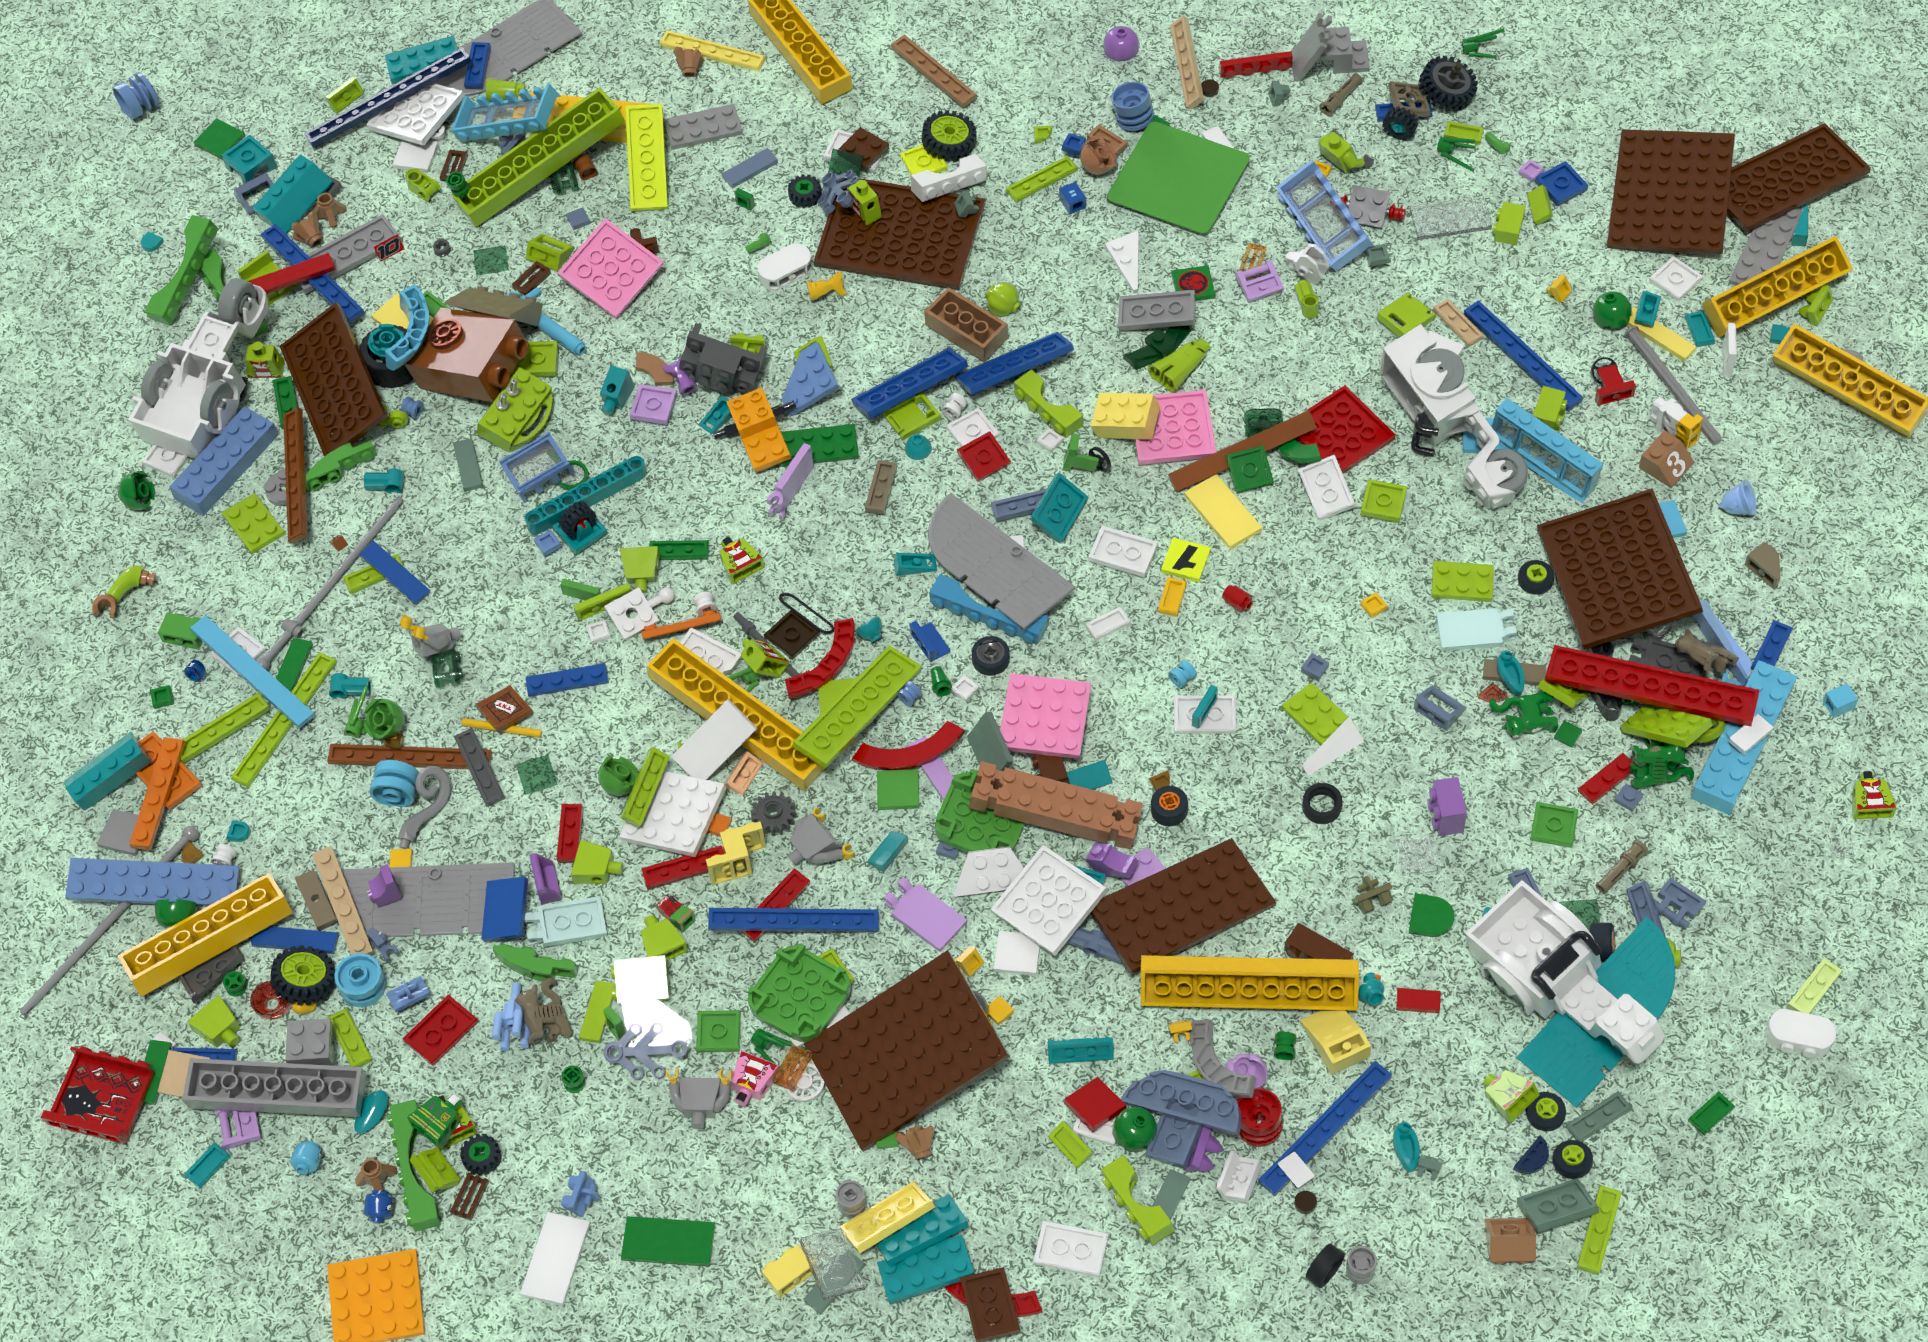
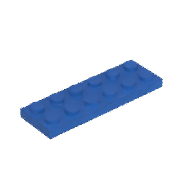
M1054 332L955 375L957 382L970 394H977L987 387L998 385L1001 381L1015 378L1017 374L1033 370L1038 365L1047 364L1052 359L1066 356L1068 352L1074 350L1073 344L1059 332Z
M947 348L852 398L853 406L869 418L877 417L885 410L896 407L900 402L909 400L917 393L928 390L934 384L945 381L949 376L960 373L968 367V363L965 358L951 348Z

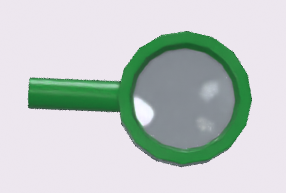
M553 449L548 450L547 455L555 464L561 462L558 454ZM576 460L568 461L575 475L571 476L568 469L558 474L560 478L558 485L564 490H570L587 481L589 475L585 464Z

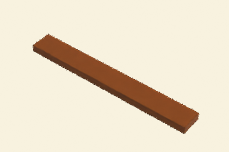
M299 407L283 415L288 542L291 544L308 537L303 410Z
M1310 410L1305 411L1169 473L1168 477L1175 492L1180 491L1228 469L1225 458L1228 454L1264 445L1265 451H1268L1316 429L1317 426Z
M330 744L327 760L328 764L376 766L378 762L384 760H398L416 768L438 766L442 769H468L459 748L401 746L398 749L378 745ZM483 749L489 764H491L492 750Z

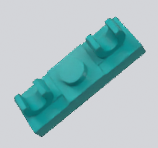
M1113 1037L1047 1041L1049 1064L1114 1060Z

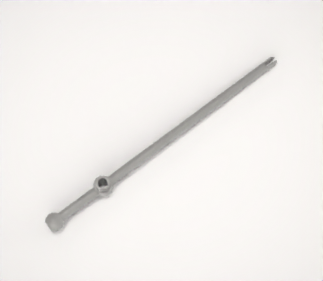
M401 497L396 498L295 620L287 618L283 621L281 629L285 632L264 657L256 659L267 671L269 670L270 661L290 637L300 638L304 633V628L301 627V624L360 555L359 553L366 548L402 505L403 499Z
M193 826L185 827L182 831V837L159 862H170L188 841L194 842L198 838L199 832ZM119 903L20 1009V1013L23 1016L27 1015L131 903Z

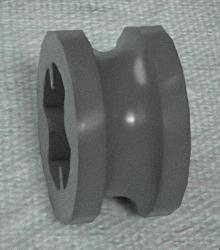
M445 239L436 240L433 244L434 253L439 257L447 256L451 251L449 242Z

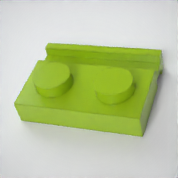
M438 1147L420 1152L419 1155L412 1154L409 1160L432 1193L438 1189L444 1190L457 1186L461 1180Z

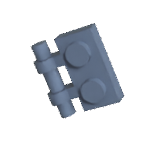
M1671 877L1658 892L1657 896L1663 899V901L1659 903L1654 899L1658 914L1660 916L1664 915L1672 921V924L1677 927L1679 925L1685 930L1690 925V922L1685 920L1684 917L1687 915L1694 920L1706 904V900ZM1669 905H1672L1673 907L1678 909L1679 912L1676 914L1667 907Z

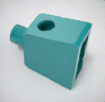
M613 365L610 366L600 391L604 402L601 408L603 413L611 415L614 408L622 410L635 388L628 370Z

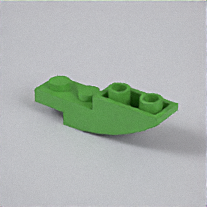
M371 440L353 448L350 443L345 444L318 461L305 475L307 492L318 490L321 486L330 482H337L340 478L344 477L343 470L352 469L355 465L368 462L373 457H376L377 455Z
M502 944L501 946L494 945L493 947L495 956L499 961L511 970L531 979L543 981L545 978L555 979V976L577 977L578 969L576 963L570 959L555 960L547 956L538 958L536 950L527 946L518 948Z

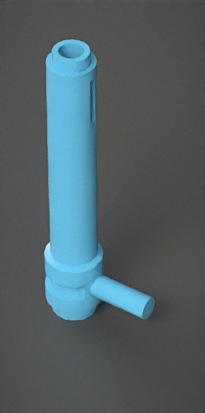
M536 287L524 297L521 295L520 299L525 300L526 296L535 298L541 294V290ZM541 312L537 328L555 341H558L559 344L573 354L582 355L585 352L586 346L583 341Z

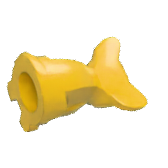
M841 271L837 272L829 281H807L806 285L810 300L819 299L820 296L828 293L830 290L836 291L839 295H846V291L843 288V273Z

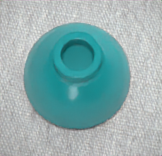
M914 434L905 444V453L911 459H924L932 451L930 441L921 434Z
M875 616L856 629V633L863 639L871 640L872 643L881 638L882 622L880 617Z

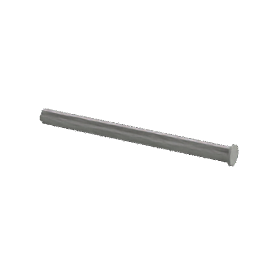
M1637 326L1630 327L1625 332V337H1629L1686 412L1693 417L1696 414L1703 417L1701 431L1713 445L1720 443L1722 439L1720 434L1639 333V328Z

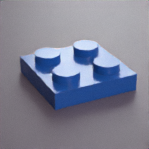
M1566 161L1535 178L1538 186L1544 185L1546 187L1548 196L1557 206L1588 190V184Z

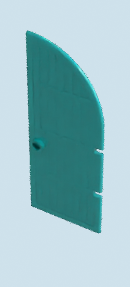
M1648 917L1635 928L1596 971L1598 983L1615 998L1619 999L1623 994L1630 995L1656 1017L1657 1020L1668 1006L1674 990L1676 973L1672 950L1662 931ZM1557 1013L1516 1058L1577 1108L1606 1077V1074L1601 1069L1606 1067L1611 1071L1625 1055L1613 1046L1607 1037L1599 1035L1597 1038H1594L1566 1013L1563 1015Z

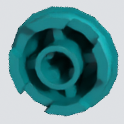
M381 324L374 332L371 331L368 345L378 360L386 362L385 350L392 347L401 338H404L405 335L403 331L401 332L395 328L393 324Z

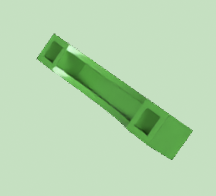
M191 215L184 230L186 248L181 266L170 282L152 295L144 311L152 320L172 325L219 229L210 219Z
M212 247L205 255L197 274L199 276L203 275V282L207 288H212L211 292L217 300L224 288L226 269L221 257ZM265 318L253 338L269 330Z
M415 1099L390 1105L391 1114H388L387 1118L389 1126L394 1129V1133L391 1134L393 1146H397L398 1153H395L394 1156L397 1166H401V1173H398L400 1185L405 1188V1192L402 1193L404 1206L408 1205L409 1212L405 1213L408 1226L412 1225L415 1232L440 1226V1217L435 1199L417 1183L413 1174L412 1163L409 1161L419 1132L410 1125L407 1117L419 1107Z

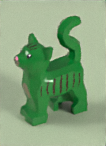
M1670 744L1666 747L1653 746L1647 749H1640L1636 745L1632 746V755L1636 756V762L1645 763L1644 766H1638L1634 762L1630 763V772L1636 775V778L1631 780L1633 788H1644L1651 785H1660L1665 782H1675L1684 774L1687 775L1688 781L1693 780L1694 771L1690 767L1683 766L1678 768L1671 775L1667 773L1669 761L1689 764V761L1685 758L1683 747Z

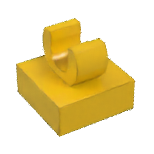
M1560 275L1551 282L1552 285L1546 288L1548 294L1554 296L1555 300L1561 303L1572 292V288L1565 275Z
M973 946L963 950V954L959 958H955L964 974L969 977L984 964L977 949Z
M1189 1019L1167 1023L1168 1031L1173 1033L1175 1043H1178V1035L1180 1033L1185 1034L1186 1041L1190 1040L1188 1030H1192V1025Z

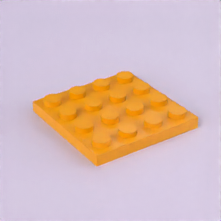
M416 1249L327 1264L334 1342H388L425 1335Z

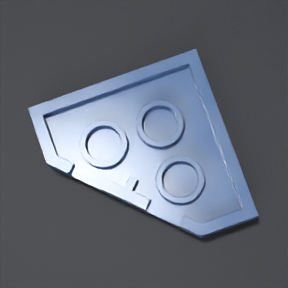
M818 342L800 352L782 397L783 404L794 400L796 408L787 411L790 416L796 415L840 388Z

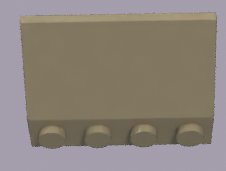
M477 286V289L468 288L445 302L446 305L479 314L515 319L516 322L533 326L539 325L543 304L536 302V298L526 296L524 300L520 299L521 295L509 293V296H506L504 291L493 289L492 293L488 292L489 288Z

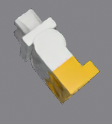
M1659 397L1653 402L1652 408L1655 410L1650 415V420L1656 424L1655 430L1659 433L1664 430L1681 440L1687 450L1699 440L1703 417L1698 414L1694 417L1691 416L1673 398L1666 401Z

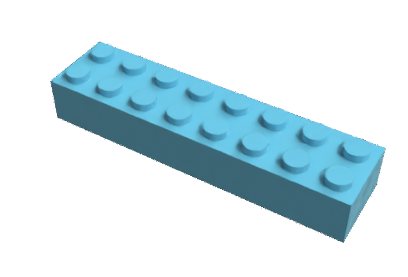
M1758 660L1745 686L1760 690L1754 717L1759 714L1774 727L1794 688L1797 676ZM1727 721L1724 732L1720 735L1694 786L1691 799L1731 815L1770 734L1743 755L1728 741L1744 725Z

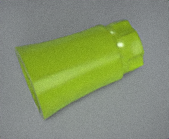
M487 78L486 99L491 103L492 100L490 98L493 93H496L503 100H507L505 98L507 91H511L519 98L520 90H526V85L513 81Z

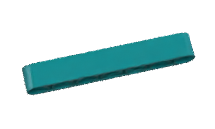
M633 456L530 510L525 515L528 532L537 535L552 528L560 520V516L564 515L563 511L568 510V506H573L575 502L578 504L579 501H584L591 507L642 480L647 474L644 459L640 456Z

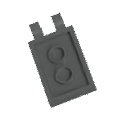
M1650 637L1647 642L1634 638L1630 652L1641 654V658L1630 655L1629 661L1700 677L1705 676L1706 670L1704 666L1691 659L1688 654L1679 653L1675 644Z

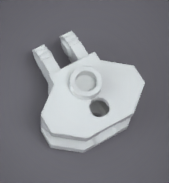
M1309 243L1300 252H1289L1285 257L1286 261L1290 262V270L1297 271L1299 276L1304 277L1315 285H1318L1323 277L1322 274H1325L1330 267L1325 252L1316 244Z

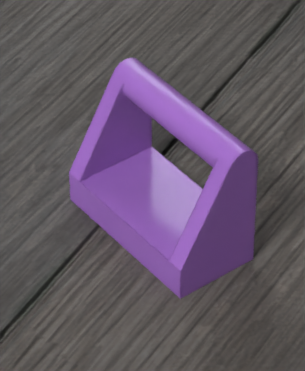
M537 853L530 854V862L541 905L562 900L553 861Z

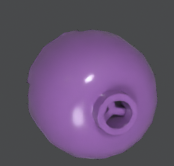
M1117 26L1110 29L1104 38L1103 48L1105 55L1114 61H1128L1134 58L1139 51L1137 34L1126 26Z

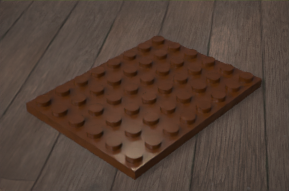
M1622 129L1607 248L1723 254L1735 133Z
M861 179L865 180L877 194L882 218L866 226L850 207H842L836 201L838 196H835L832 203L835 209L828 215L813 261L814 266L960 290L985 207V198L975 197L974 205L978 206L979 209L976 214H968L965 218L959 217L954 204L960 194L947 193L922 202L911 191V186Z
M1653 488L1537 525L1538 532L1584 650L1703 612L1702 605Z
M948 950L821 1032L817 1038L804 1043L863 1152L1010 1058L1009 1053Z

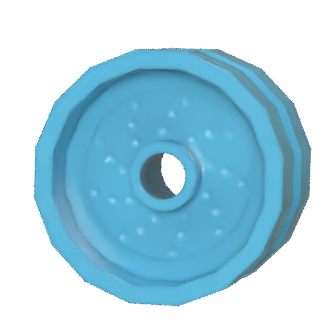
M398 760L380 761L375 766L374 779L372 780L369 794L375 801L383 805L407 807L414 802L416 794L415 779L419 771L414 766Z
M364 953L351 954L344 958L336 968L334 974L335 983L344 1001L351 1006L360 1008L371 1006L383 996L386 989V979L378 961L371 955Z

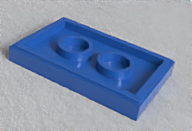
M525 876L487 881L481 937L484 942L523 938L528 879Z

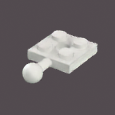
M638 587L605 605L604 609L623 640L626 641L642 630H645L644 626L659 622L652 608L661 602L670 603L674 599V592L670 588H662L658 596L647 601ZM634 610L637 612V617L630 619L626 616V612Z

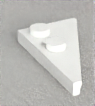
M1138 231L1105 243L1106 250L1133 294L1137 293Z

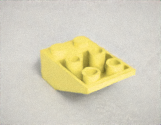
M1320 1010L1300 1020L1301 1025L1331 1075L1370 1057L1371 1044L1362 1029L1345 1010Z

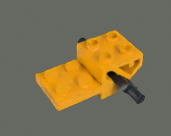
M761 387L726 401L735 423L713 432L715 440L739 432L755 473L792 459L775 417L796 408L794 400L771 408Z

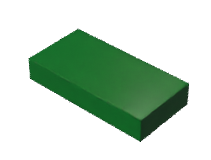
M1718 1091L1688 1119V1122L1705 1136L1735 1108V1105Z

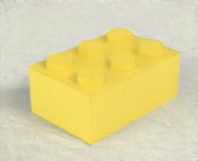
M1099 393L1091 427L1099 438L1152 440L1160 404L1154 394Z

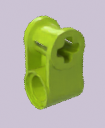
M410 169L405 174L408 189L426 202L430 200V197L435 192L441 190L439 183L435 179L418 169Z

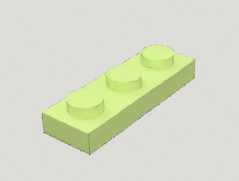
M1823 958L1788 1003L1787 1008L1810 1014L1840 976L1842 969Z

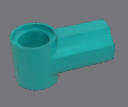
M396 468L389 469L387 473L366 472L363 478L365 490H385L388 493H401L404 472Z
M335 673L331 676L329 696L337 699V697L345 699L347 695L361 696L365 686L368 687L366 696H369L371 690L370 677H348L343 673Z

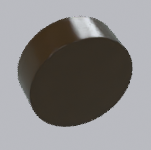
M1208 79L1201 83L1204 96L1214 97L1218 94L1219 84L1217 81Z
M1301 1191L1295 1196L1294 1206L1298 1212L1310 1214L1316 1209L1317 1198L1312 1192Z

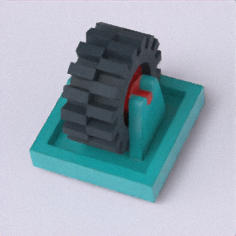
M579 501L578 504L575 502L573 506H568L569 509L564 510V515H561L560 520L552 526L553 531L576 555L608 534L607 529L596 518L595 512L584 501Z

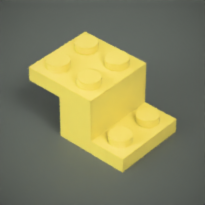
M760 821L756 823L750 822L738 828H728L724 832H720L724 855H714L706 859L712 885L752 874L748 852L766 848Z

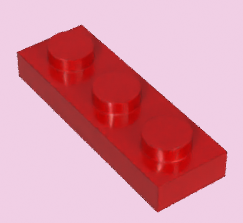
M1624 753L1620 754L1580 786L1578 792L1592 805L1632 774L1630 772V763H1633V761Z
M582 804L561 805L556 858L558 863H574L581 839Z

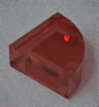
M1492 682L1478 695V698L1486 702L1494 698L1496 702H1501L1508 695Z

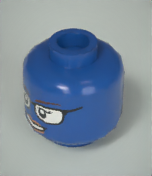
M372 1190V1193L367 1194L365 1197L364 1215L371 1217L370 1222L383 1223L384 1218L387 1219L392 1216L394 1198L387 1191Z

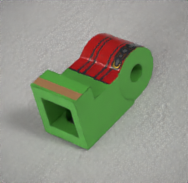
M670 894L664 896L655 905L658 912L668 919L681 933L696 921L694 912L689 907L686 908Z

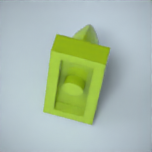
M352 77L333 92L327 94L325 98L332 111L338 113L364 92L357 78Z
M1822 285L1819 291L1804 294L1803 298L1812 304L1798 309L1802 316L1809 318V322L1813 326L1819 325L1833 301L1831 288L1827 285Z

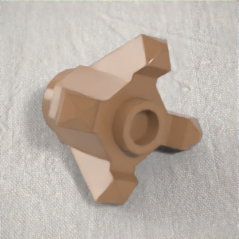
M675 47L673 52L676 56L675 60L681 68L682 75L684 77L696 76L698 68L704 60L701 52L698 49H685L683 51L682 47Z
M322 193L317 198V204L313 212L317 214V218L328 220L330 227H335L337 225L336 215L344 213L347 209L343 203L335 200L331 194Z
M310 212L307 215V220L303 219L299 223H293L292 230L294 231V239L314 247L321 243L323 238L319 231L317 214Z
M918 1125L907 1129L906 1134L897 1132L895 1139L908 1149L916 1160L932 1154L930 1149L932 1148L931 1143L935 1129L932 1126L923 1128Z
M375 1157L369 1158L363 1162L361 1171L355 1178L356 1186L369 1184L373 1186L374 1190L383 1191L382 1184L386 1177H393L397 1174L396 1166L382 1164L375 1160Z

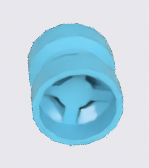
M1186 660L1178 664L1177 669H1172L1168 673L1169 679L1178 688H1182L1187 684V680H1192L1197 675L1195 668Z

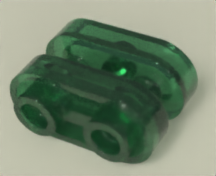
M571 161L548 176L549 179L553 178L554 182H550L553 193L557 192L558 196L565 194L564 188L571 187L572 192L579 190ZM566 173L568 180L562 181L560 174Z
M1276 408L1247 410L1244 413V423L1246 424L1245 436L1248 438L1283 422V412Z
M452 648L447 650V655L440 656V652L431 655L436 689L443 688L444 681L451 680L452 686L460 685V680H464L462 668H458V663H462L460 651ZM448 663L449 672L443 673L442 664Z

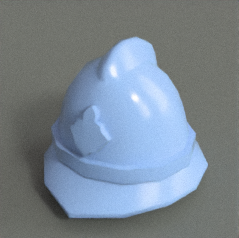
M1745 479L1726 492L1719 508L1724 509L1730 514L1755 515L1757 511L1756 498L1750 482Z

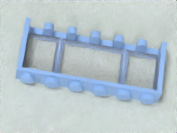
M1310 160L1276 187L1280 192L1278 194L1280 200L1284 204L1287 202L1289 205L1287 207L1289 213L1293 217L1296 215L1298 218L1296 220L1298 226L1302 230L1305 228L1307 231L1305 233L1307 239L1311 243L1314 242L1325 252L1330 265L1329 269L1333 268L1336 272H1339V269L1368 247L1374 246L1313 160Z

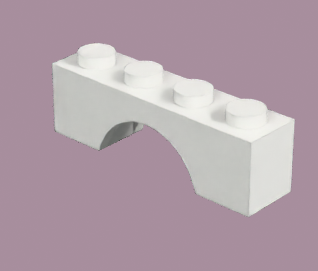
M976 154L959 159V167L953 172L939 174L925 170L911 175V191L924 202L986 181L987 165Z

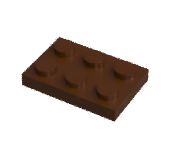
M1004 1267L960 1277L976 1342H985L1020 1333Z

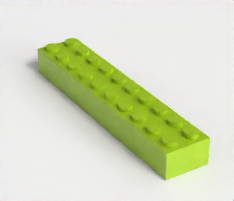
M599 87L548 123L546 130L535 132L467 180L470 191L466 196L455 197L452 192L450 193L459 208L473 225L477 227L625 123L623 115L615 103Z

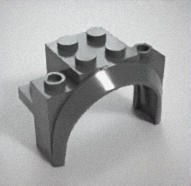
M695 323L693 330L688 333L679 369L685 373L692 374L695 377V382H698L700 385L723 393L731 394L732 391L737 390L742 393L753 391L766 359L768 348L761 346L758 354L699 334L702 325ZM740 366L746 368L738 371Z

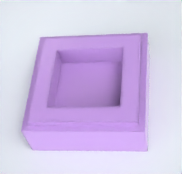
M1529 159L1518 170V174L1533 183L1536 176L1544 173L1545 168Z

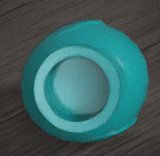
M1372 972L1365 974L1363 978L1364 983L1360 985L1358 997L1361 1001L1372 1006H1376L1383 1001L1384 985L1380 981V975Z

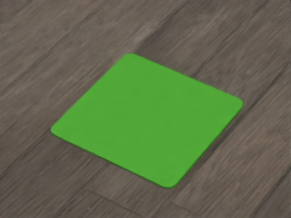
M1151 122L1110 188L1107 199L1110 202L1194 232L1206 234L1210 231L1246 168L1250 156L1245 152L1168 125Z

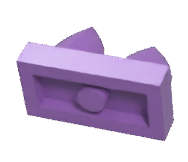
M1202 1127L1187 1168H1183L1184 1171L1192 1173L1195 1170L1205 1172L1214 1169L1211 1160L1204 1152L1218 1153L1224 1151L1220 1142L1210 1134L1211 1128Z

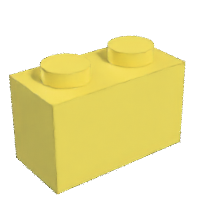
M799 1245L786 1249L779 1259L770 1261L762 1270L764 1280L779 1299L815 1273L813 1262Z

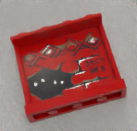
M80 1046V1048L71 1047L70 1050L75 1055L51 1111L43 1110L40 1118L50 1126L126 1145L155 1072L149 1067L150 1064L145 1061L138 1060L133 1062L129 1058L120 1055L116 1058L104 1051H99V1053L92 1052L91 1049Z

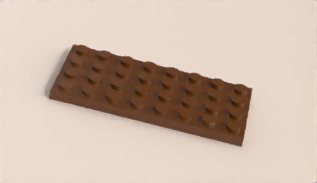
M1824 123L1733 166L1727 213L1745 232H1748L1869 174L1871 167Z
M335 302L280 345L324 457L345 444L350 443L352 445L388 417L339 303Z
M1231 838L1103 897L1090 914L1130 975L1141 970V955L1172 956L1276 906V901Z

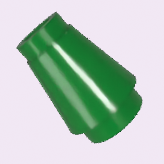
M940 666L933 667L930 671L932 690L937 696H946L951 692L952 683Z

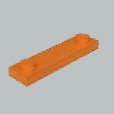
M714 609L703 611L702 616L656 627V624L644 626L645 630L641 631L642 638L648 639L720 621V612H715Z

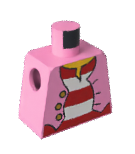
M741 1051L731 1081L733 1090L738 1092L734 1101L741 1106H746L750 1097L761 1101L780 1075L779 1066Z

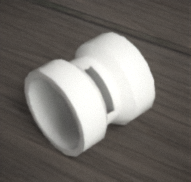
M951 393L948 403H945L942 407V413L951 419H958L961 415V410H964L967 405V400L958 393Z

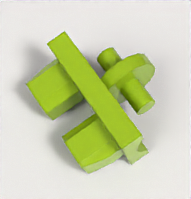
M737 333L730 337L731 345L756 354L759 353L761 346L765 347L763 335L756 334V336L750 337L744 333Z

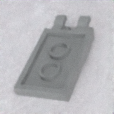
M1318 13L1316 20L1291 51L1294 81H1302L1327 48L1326 43L1334 37V30L1330 29L1327 33L1324 30L1332 23V16L1328 15L1326 19H1323L1322 13Z

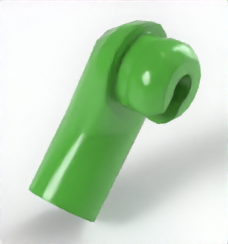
M1491 132L1486 134L1485 140L1500 154L1510 151L1508 142L1502 143Z
M762 233L758 239L746 244L745 248L748 253L768 246L771 239L768 234Z

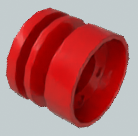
M1256 1088L1252 1098H1238L1237 1103L1242 1119L1239 1133L1241 1139L1247 1144L1256 1147L1274 1143L1280 1137L1283 1129L1282 1108L1278 1097L1270 1090Z

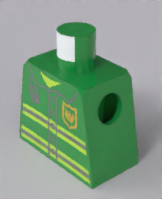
M454 1094L445 1102L439 1097L433 1096L407 1118L415 1130L441 1150L460 1124V1117L455 1110L462 1104V1101Z

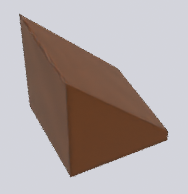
M337 535L329 541L338 552L348 545L342 535Z

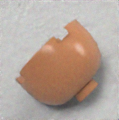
M1092 137L1084 144L1081 149L1080 160L1087 172L1094 175H1103L1116 166L1115 160L1117 157L1111 146L1107 142L1101 143L1098 137Z

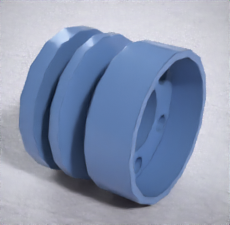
M141 72L136 73L135 78H128L130 87L124 81L112 87L117 102L131 120L143 115L141 106L147 111L152 110V106H159V100L153 86Z
M1127 82L1121 84L1113 91L1111 100L1115 110L1116 121L1120 128L1127 131H1138L1144 129L1153 121L1154 111L1146 85L1140 82Z

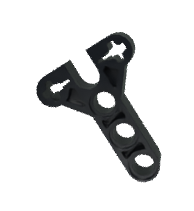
M1611 642L1588 648L1587 652L1613 657L1614 646ZM1590 691L1604 719L1615 721L1620 717L1623 705L1620 697Z

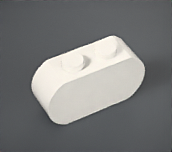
M798 243L783 247L779 251L767 255L758 263L759 281L764 288L772 291H777L810 274L812 270L809 249Z
M1782 1008L1771 1016L1766 1035L1770 1044L1784 1053L1796 1052L1801 1053L1807 1058L1822 1057L1830 1051L1836 1038V1029L1834 1024L1826 1017Z

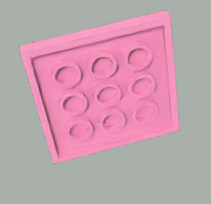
M605 218L558 271V276L617 319L664 265V261Z
M1206 390L1154 395L1160 404V410L1152 440L1135 439L1138 465L1202 459L1216 452Z
M1010 673L1000 729L1008 750L1080 759L1091 682Z

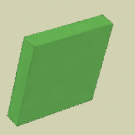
M918 769L877 771L878 810L919 809Z
M1536 802L1530 840L1572 848L1578 809Z
M741 1010L698 1011L696 1052H740Z

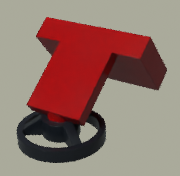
M1601 357L1594 361L1591 366V376L1597 383L1604 385V388L1596 390L1595 402L1597 406L1634 397L1636 390L1634 380L1624 382L1613 359ZM1602 359L1611 361L1609 365L1595 366ZM1594 369L1597 370L1601 381L1595 377Z

